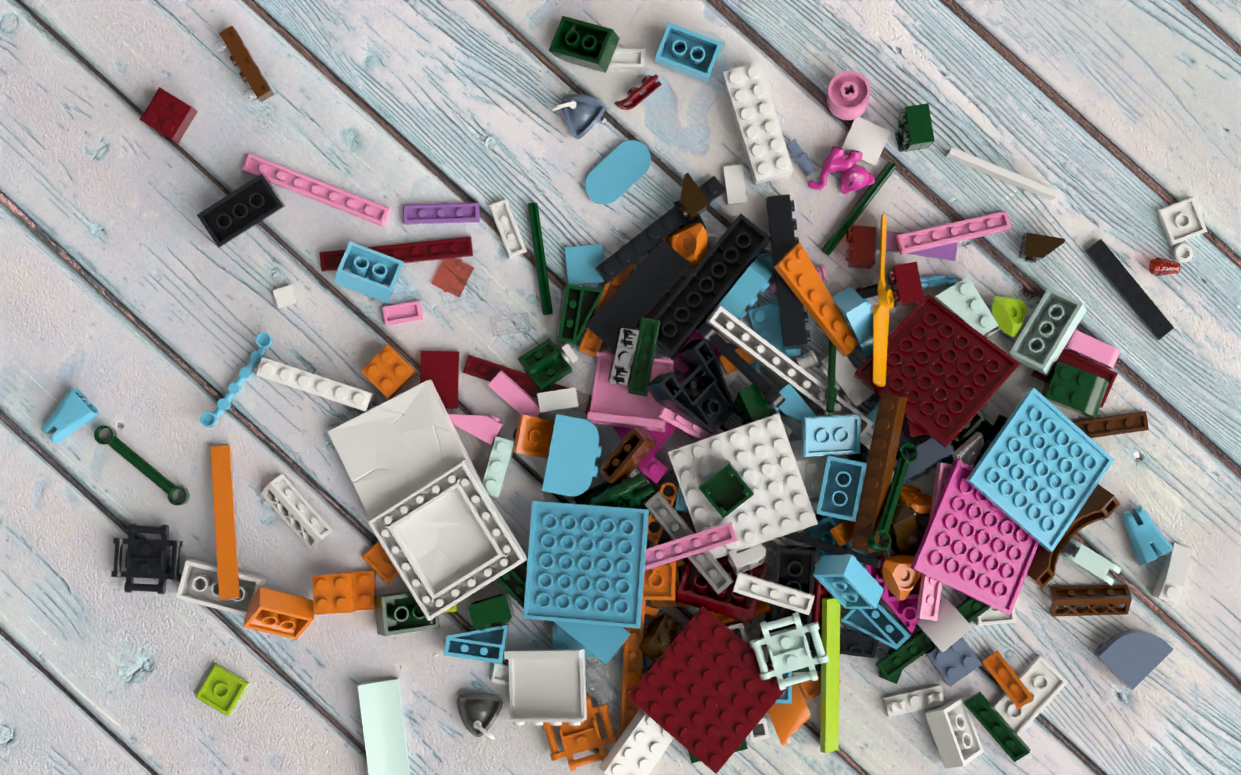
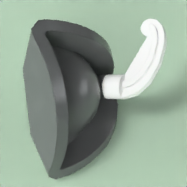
M487 694L459 695L457 707L461 720L467 730L475 737H481L485 734L489 738L495 739L496 737L489 733L488 730L501 711L503 705L502 698Z

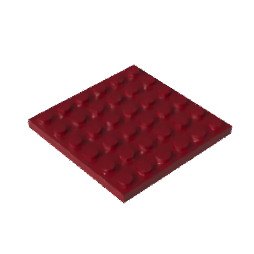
M927 294L924 300L888 336L885 386L878 387L873 383V354L854 373V377L878 396L884 393L906 397L907 403L904 416L943 447L947 448L1015 372L1020 363Z
M701 606L672 640L667 648V652L661 654L626 697L717 774L786 689L780 690L776 676L761 680L759 675L761 672L754 650L705 607ZM766 661L768 670L773 669L774 667Z

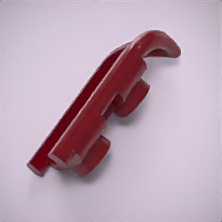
M656 74L654 76H645L642 80L643 85L639 88H631L627 92L628 97L621 101H615V105L623 110H630L636 107L662 85L660 82L655 83L659 77ZM646 89L647 92L641 95L640 93ZM630 101L632 102L630 105H624Z

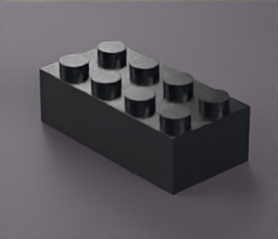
M260 174L203 210L197 216L219 248L278 212L286 205L267 176Z

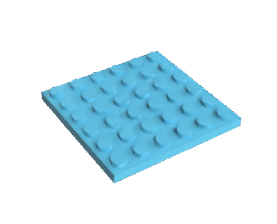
M1029 388L966 481L1047 551L1053 552L1114 459L1035 388Z
M532 501L523 619L640 629L649 510Z

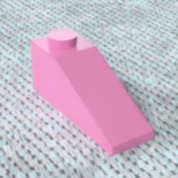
M448 414L453 425L490 445L494 444L496 436L498 437L504 426L500 423L501 419L492 414L490 417Z

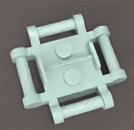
M796 612L793 613V616L768 623L766 621L760 623L764 637L754 639L749 643L756 655L761 672L759 673L761 680L776 676L780 690L808 680H819L815 665L828 662L829 657L828 654H825L818 631V622L802 625L799 613ZM793 623L796 624V626L776 631L773 633H769V630L787 626ZM806 632H811L818 655L816 657L811 655L805 635ZM764 644L767 645L774 667L770 670L767 668L761 648ZM809 667L810 672L786 679L783 678L782 674Z

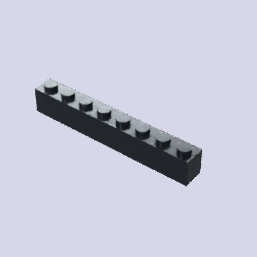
M790 194L766 198L774 266L799 243V238L795 237L794 230H797L796 218H792L795 205L794 200H790ZM774 268L783 349L807 348L808 342H811L810 330L806 331L805 323H808V312H804L801 301Z

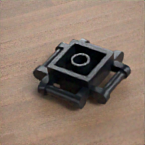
M129 523L128 538H113L115 550L114 567L111 571V577H126L125 593L144 591L165 594L167 579L181 580L179 564L180 547H182L183 541L169 539V525L141 526L136 525V523ZM136 534H161V539L136 538ZM123 544H128L125 558L126 571H121ZM170 547H172L171 573H169ZM134 578L159 579V583L139 584L134 583Z

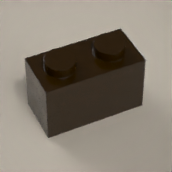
M667 612L653 619L638 648L652 660L663 653L665 654L681 624Z

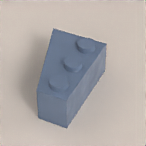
M931 436L924 443L923 441L916 443L914 446L917 449L918 456L914 462L909 463L904 482L910 483L930 473V470L937 466V462L946 463L945 461L952 458V454L958 449L954 441L947 448L943 447ZM904 451V457L909 460V452Z

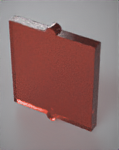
M443 259L431 284L443 289L445 293L449 292L460 298L474 267L462 262L461 259Z

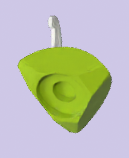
M995 296L992 313L999 326L986 333L985 337L988 338L1000 330L1012 337H1016L1027 312L1026 302L1019 299Z

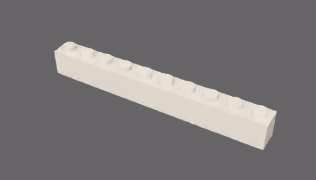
M716 307L706 323L786 384L790 383L796 392L821 411H826L827 399L825 398V389L827 387L723 307ZM838 395L834 399V412L829 413L830 415H861L860 438L862 439L874 423Z

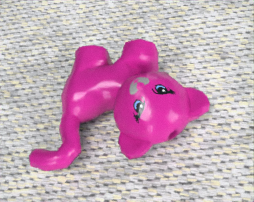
M832 146L830 154L822 163L820 182L816 183L811 180L808 182V187L813 190H822L827 186L828 174L836 171H842V183L840 185L842 194H848L851 191L864 188L866 185H872L875 179L871 173L867 172L864 166L856 164V162L862 159L863 153L861 151L851 150L846 155L844 154L845 148Z

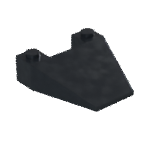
M706 338L690 341L679 352L690 367L679 380L676 379L671 371L657 375L646 388L657 403L710 434H714L734 413L735 407L716 353Z

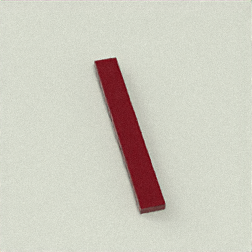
M472 237L366 247L401 260L404 263L473 256ZM346 250L319 252L321 271H337Z
M468 355L463 370L465 374L489 382L502 370L528 395L537 398V393L568 389V387L554 383L541 392L528 374L472 355ZM577 391L579 407L570 409L588 414L590 412L592 395Z

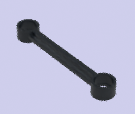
M705 321L696 328L777 408L780 407L786 399Z

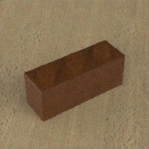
M633 427L598 471L612 484H617L622 479H627L657 441L646 429Z

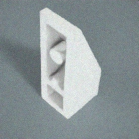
M1173 543V550L1167 556L1151 596L1177 605L1185 586L1192 550Z

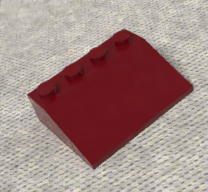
M728 555L716 560L734 582L720 594H717L694 564L688 560L677 591V602L697 608L703 606L708 611L752 624L759 600L733 592L738 575L735 574L728 561ZM764 562L743 573L765 580L769 563Z

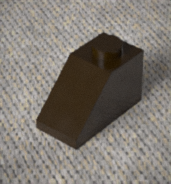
M686 173L681 189L679 211L684 218L687 217L691 221L707 210L710 202L689 173Z
M1026 233L1022 236L1019 258H1025V262L1036 263L1037 260L1044 258L1065 243V239Z

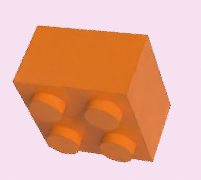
M389 344L360 371L388 399H392L417 373Z

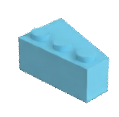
M756 258L718 306L723 307L738 320H741L747 313L744 309L748 305L752 307L757 301V293L759 291L763 293L770 285L767 281L774 274V271Z
M850 286L833 296L832 299L840 308L843 318L856 338L858 349L868 357L873 354V313L870 312L872 307L867 298L863 299Z
M879 602L876 609H852L841 620L896 650L911 636Z
M509 624L448 635L446 637L444 655L502 664Z

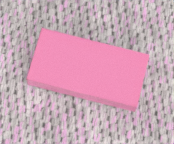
M420 300L382 306L386 326L423 320Z

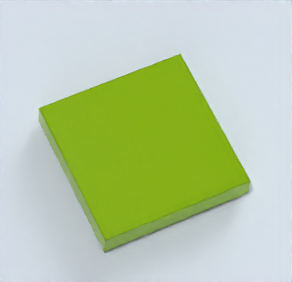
M216 663L195 698L229 717L249 682Z

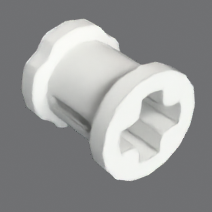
M812 349L809 350V353L799 358H794L796 364L804 370L813 365H819V361Z

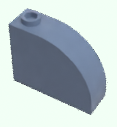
M1128 630L1116 634L1107 642L1101 643L1094 655L1126 688L1133 690L1174 649L1165 640L1154 634L1140 630Z

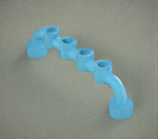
M262 332L257 335L256 343L259 348L251 353L250 361L246 367L240 369V375L234 383L229 385L227 394L224 398L218 400V407L215 411L205 412L201 415L200 422L204 427H214L223 411L230 409L231 400L235 394L237 395L242 392V384L246 379H250L253 376L254 367L257 363L261 362L262 357H264L263 354L272 345L273 338L270 334Z

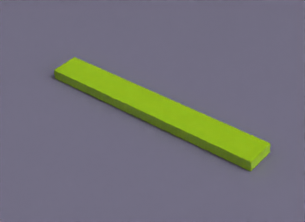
M834 597L822 599V644L825 654H828L829 657L828 662L821 664L820 752L823 753L836 751L839 745L840 603Z

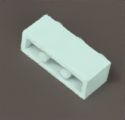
M497 436L495 438L482 482L488 495L500 497L513 454L514 441Z

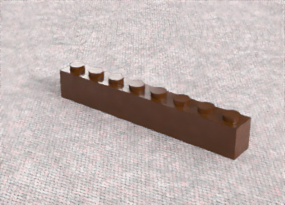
M884 393L880 395L851 543L852 549L867 553L876 552L869 547L868 537L877 530L891 485L907 403L906 397ZM877 534L876 542L879 545L880 535Z

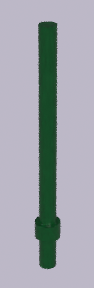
M830 339L825 398L827 399L826 411L833 413L834 399L837 398V389H835L836 347Z

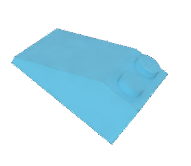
M790 383L778 391L786 399L780 407L777 408L772 402L769 404L774 413L779 412L781 415L801 424L803 417L816 416Z

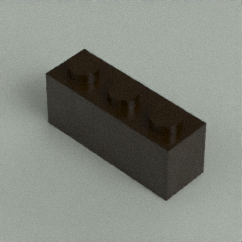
M904 502L896 506L888 533L891 537L892 550L897 555L913 556L917 553L922 539L918 533L919 525L915 520L917 517L916 512Z

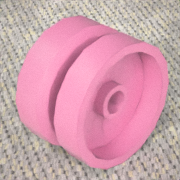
M843 71L837 74L828 86L827 106L830 112L842 120H854L860 117L866 111L869 104L870 85L867 79L862 74L854 71Z

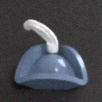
M571 94L564 96L561 104L551 109L556 111L562 108L569 131L575 139H580L599 121L606 110V106L594 97Z

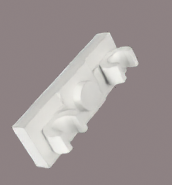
M940 684L883 697L888 717L945 704Z

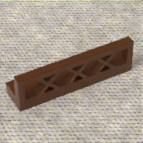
M1127 584L1112 586H1052L1049 590L1052 600L1051 617L1128 615L1132 601ZM1124 604V608H1115V606ZM1079 605H1085L1082 609H1076ZM1098 605H1105L1102 608H1095ZM1057 606H1067L1064 609L1056 610Z

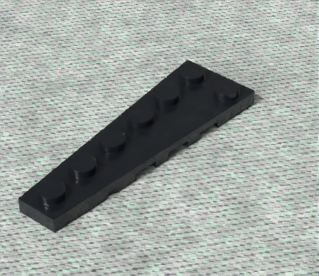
M771 613L765 614L763 622L766 621L768 623L771 621ZM840 628V654L875 658L879 640L868 635ZM762 629L759 638L764 637ZM819 629L818 631L822 641V629ZM810 632L809 648L810 651L816 652Z

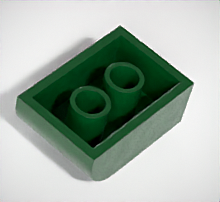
M562 16L549 51L566 62L606 73L620 38L613 29Z
M1058 361L1055 362L1049 372L1041 394L1053 404L1095 419L1109 382L1101 377Z

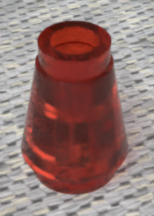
M1159 257L1152 259L1149 264V271L1155 276L1178 274L1181 269L1179 262Z

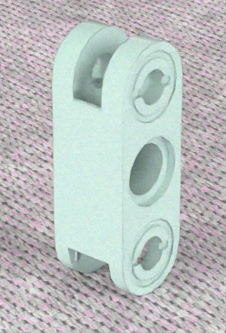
M1071 539L1070 543L1075 547L1070 555L1063 552L1061 556L1112 586L1114 580L1106 574L1109 570L1119 574L1121 568L1078 541Z

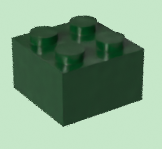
M929 103L905 107L899 114V117H897L898 127L902 129V136H900L901 146L905 147V152L929 148L935 141Z
M508 592L471 602L468 605L474 629L478 627L480 630L488 629L495 622H498L499 625L508 623L514 615Z

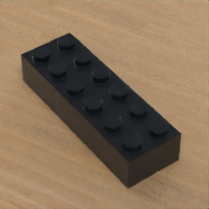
M776 544L774 583L813 594L816 548ZM772 604L770 622L793 616V613L797 611ZM812 607L809 615L798 612L802 625L811 623ZM793 623L770 630V633L796 626V624ZM806 632L805 635L809 645L810 632ZM768 651V663L772 664L770 654Z

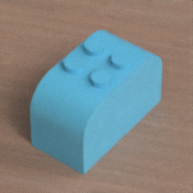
M556 414L542 491L566 496H578L590 487L593 477H597L599 465H595L596 458L601 457L602 446H599V432L591 422L585 419Z

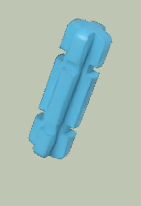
M953 274L929 276L928 278L920 277L922 288L927 286H944L945 284L948 286L956 283V278Z

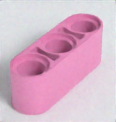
M1077 330L1073 332L1064 347L1109 369H1113L1120 354L1119 349Z

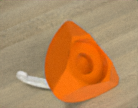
M697 222L676 230L665 239V242L689 261L691 267L696 268L705 257L708 237L720 239L721 235L707 233L704 226Z
M889 547L884 551L883 579L888 589L897 599L905 600L921 576V573L911 569L914 556L895 555L890 557Z

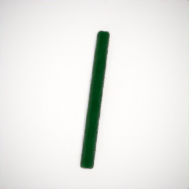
M887 162L875 178L874 184L868 187L821 249L824 254L829 256L894 172L897 166L893 162Z
M533 202L528 204V213L542 314L551 315L553 310L538 204Z

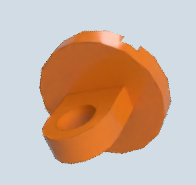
M902 486L898 499L900 503L904 502L909 508L912 507L916 515L918 513L927 514L931 511L932 498L929 494L926 493L924 495L920 493L921 490L914 486Z

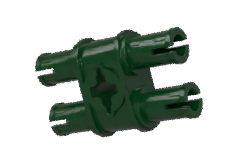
M641 472L628 480L622 479L616 485L607 487L605 492L591 498L594 506H604L612 502L607 507L632 508L637 504L640 505L642 500L657 492L651 482L647 484V478ZM644 484H647V485H645L644 487L639 488V489L636 490V488H638V487H640V486H643Z

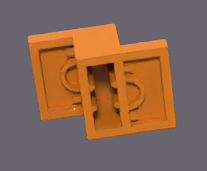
M375 570L312 575L314 615L353 613L357 610L375 609Z

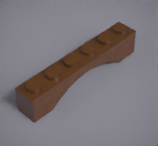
M1098 484L1053 552L1047 551L1041 545L1037 547L1026 577L1043 589L1055 576L1059 555L1070 538L1087 525L1107 519L1120 505L1115 495Z

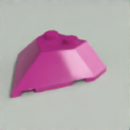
M884 555L874 557L882 560L881 568L866 564L867 572L884 589L881 595L884 601L908 630L913 633L919 619L916 618L921 576L906 599L899 600L891 593L883 579Z

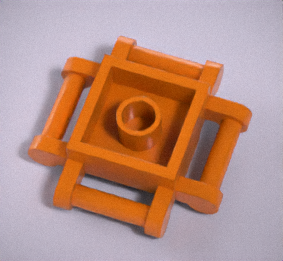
M586 693L587 720L577 726H570L569 722H562V725H558L564 750H558L550 722H543V725H541L542 729H545L551 750V760L554 761L567 757L570 771L576 770V767L600 760L603 762L607 756L604 745L613 744L618 741L609 717L608 703L593 707L589 693ZM595 713H601L607 734L606 738H602ZM597 747L599 749V753L576 760L573 758V754Z

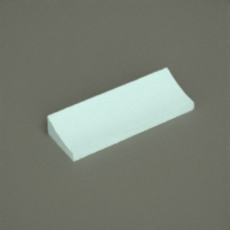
M399 678L360 683L358 685L368 775H411Z

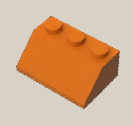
M260 587L251 598L243 627L297 640L314 620L313 600Z

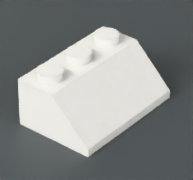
M964 697L936 706L925 713L945 769L965 766L984 752L970 712L964 705Z

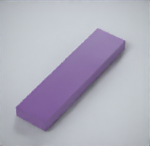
M480 203L403 205L404 225L480 222Z
M887 231L886 251L900 253L895 237L903 233ZM958 242L907 254L955 261Z

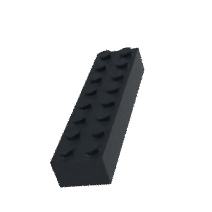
M740 213L653 318L661 320L657 346L671 358H674L697 331L696 328L707 319L748 267L770 243L771 237Z

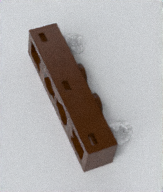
M230 26L219 34L222 39L214 44L215 52L222 53L229 49L232 54L229 56L235 67L239 66L241 70L239 75L245 83L248 81L251 88L243 92V99L250 102L258 98L263 102L275 95L237 30Z

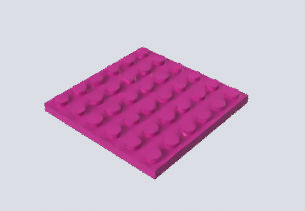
M954 460L911 569L1004 614L1011 615L1039 543L966 481L974 469L973 467L959 460Z

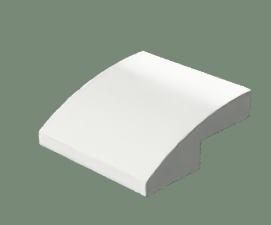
M946 598L939 603L937 621L919 619L916 623L942 653L973 628Z

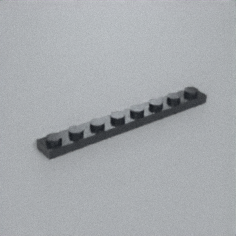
M715 176L699 187L710 203L726 191ZM679 203L595 268L606 284L689 221L687 217L684 218L681 215Z

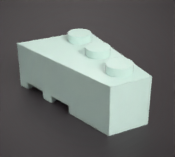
M969 276L933 297L982 335L999 326Z

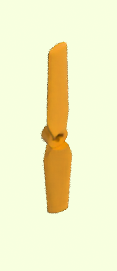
M884 213L881 215L879 279L877 288L879 304L873 305V383L878 387H884L886 384L889 308L894 306L893 292L891 289H886L887 216Z

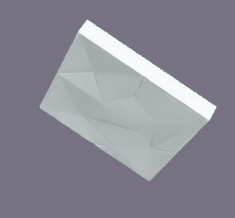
M427 380L328 431L370 520L463 460L468 461L481 482L432 380Z
M467 460L458 463L367 522L428 621L528 559Z

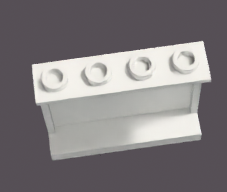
M514 649L504 651V659L509 661L510 718L506 719V722H513L514 726L525 725V722H531L533 726L543 725V722H550L551 726L562 725V722H569L570 726H577L587 720L585 649Z

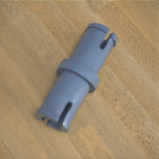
M796 139L786 145L795 159L794 163L799 165L805 177L816 171L806 157L808 156L807 153L802 151Z

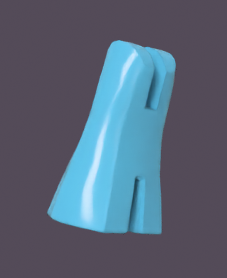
M74 387L68 391L59 406L41 428L46 435L57 428L49 438L54 444L61 442L78 428L99 415L98 409L91 402H86L88 400L86 396Z
M1141 505L1133 508V513L1138 522L1135 521L1129 511L1121 514L1139 566L1155 560L1157 556H1162L1173 550L1170 542L1156 527Z

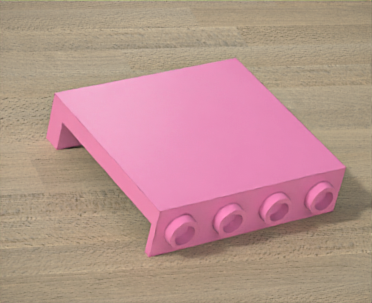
M603 350L602 353L597 352L598 359L593 394L587 420L592 424L624 428L637 427L650 431L665 432L667 421L658 417L663 406L655 401L650 392L648 391L647 397L628 393L632 368L627 386L609 384L607 381L614 352ZM668 357L654 358L650 382L659 374L671 371L673 373V360H670Z

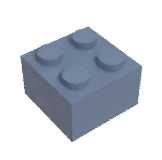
M963 637L943 653L937 646L925 653L944 682L950 687L982 665Z

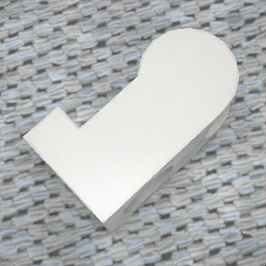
M762 544L752 546L750 549L737 553L736 549L728 552V561L736 575L739 572L743 573L763 564L766 559V548Z

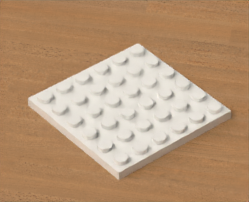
M779 413L668 451L696 533L729 522L733 523L738 541L709 550L715 559L728 555V552L736 549L738 552L818 524ZM730 461L753 489L754 495L723 519L698 487L699 484Z

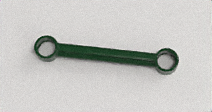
M102 425L95 430L94 438L99 444L109 445L168 494V500L171 504L178 506L188 502L190 498L188 489L183 486H175L117 438L116 430L113 427ZM108 428L111 432V438L108 442L100 439L102 429ZM177 489H181L185 494L184 500L181 503L173 499V492Z
M911 443L898 446L896 454L898 462L877 530L868 537V545L873 551H882L888 549L891 545V537L888 533L909 463L914 462L918 456L916 447ZM903 448L908 450L909 460L904 457ZM877 534L880 535L883 540L882 547H880L876 542Z

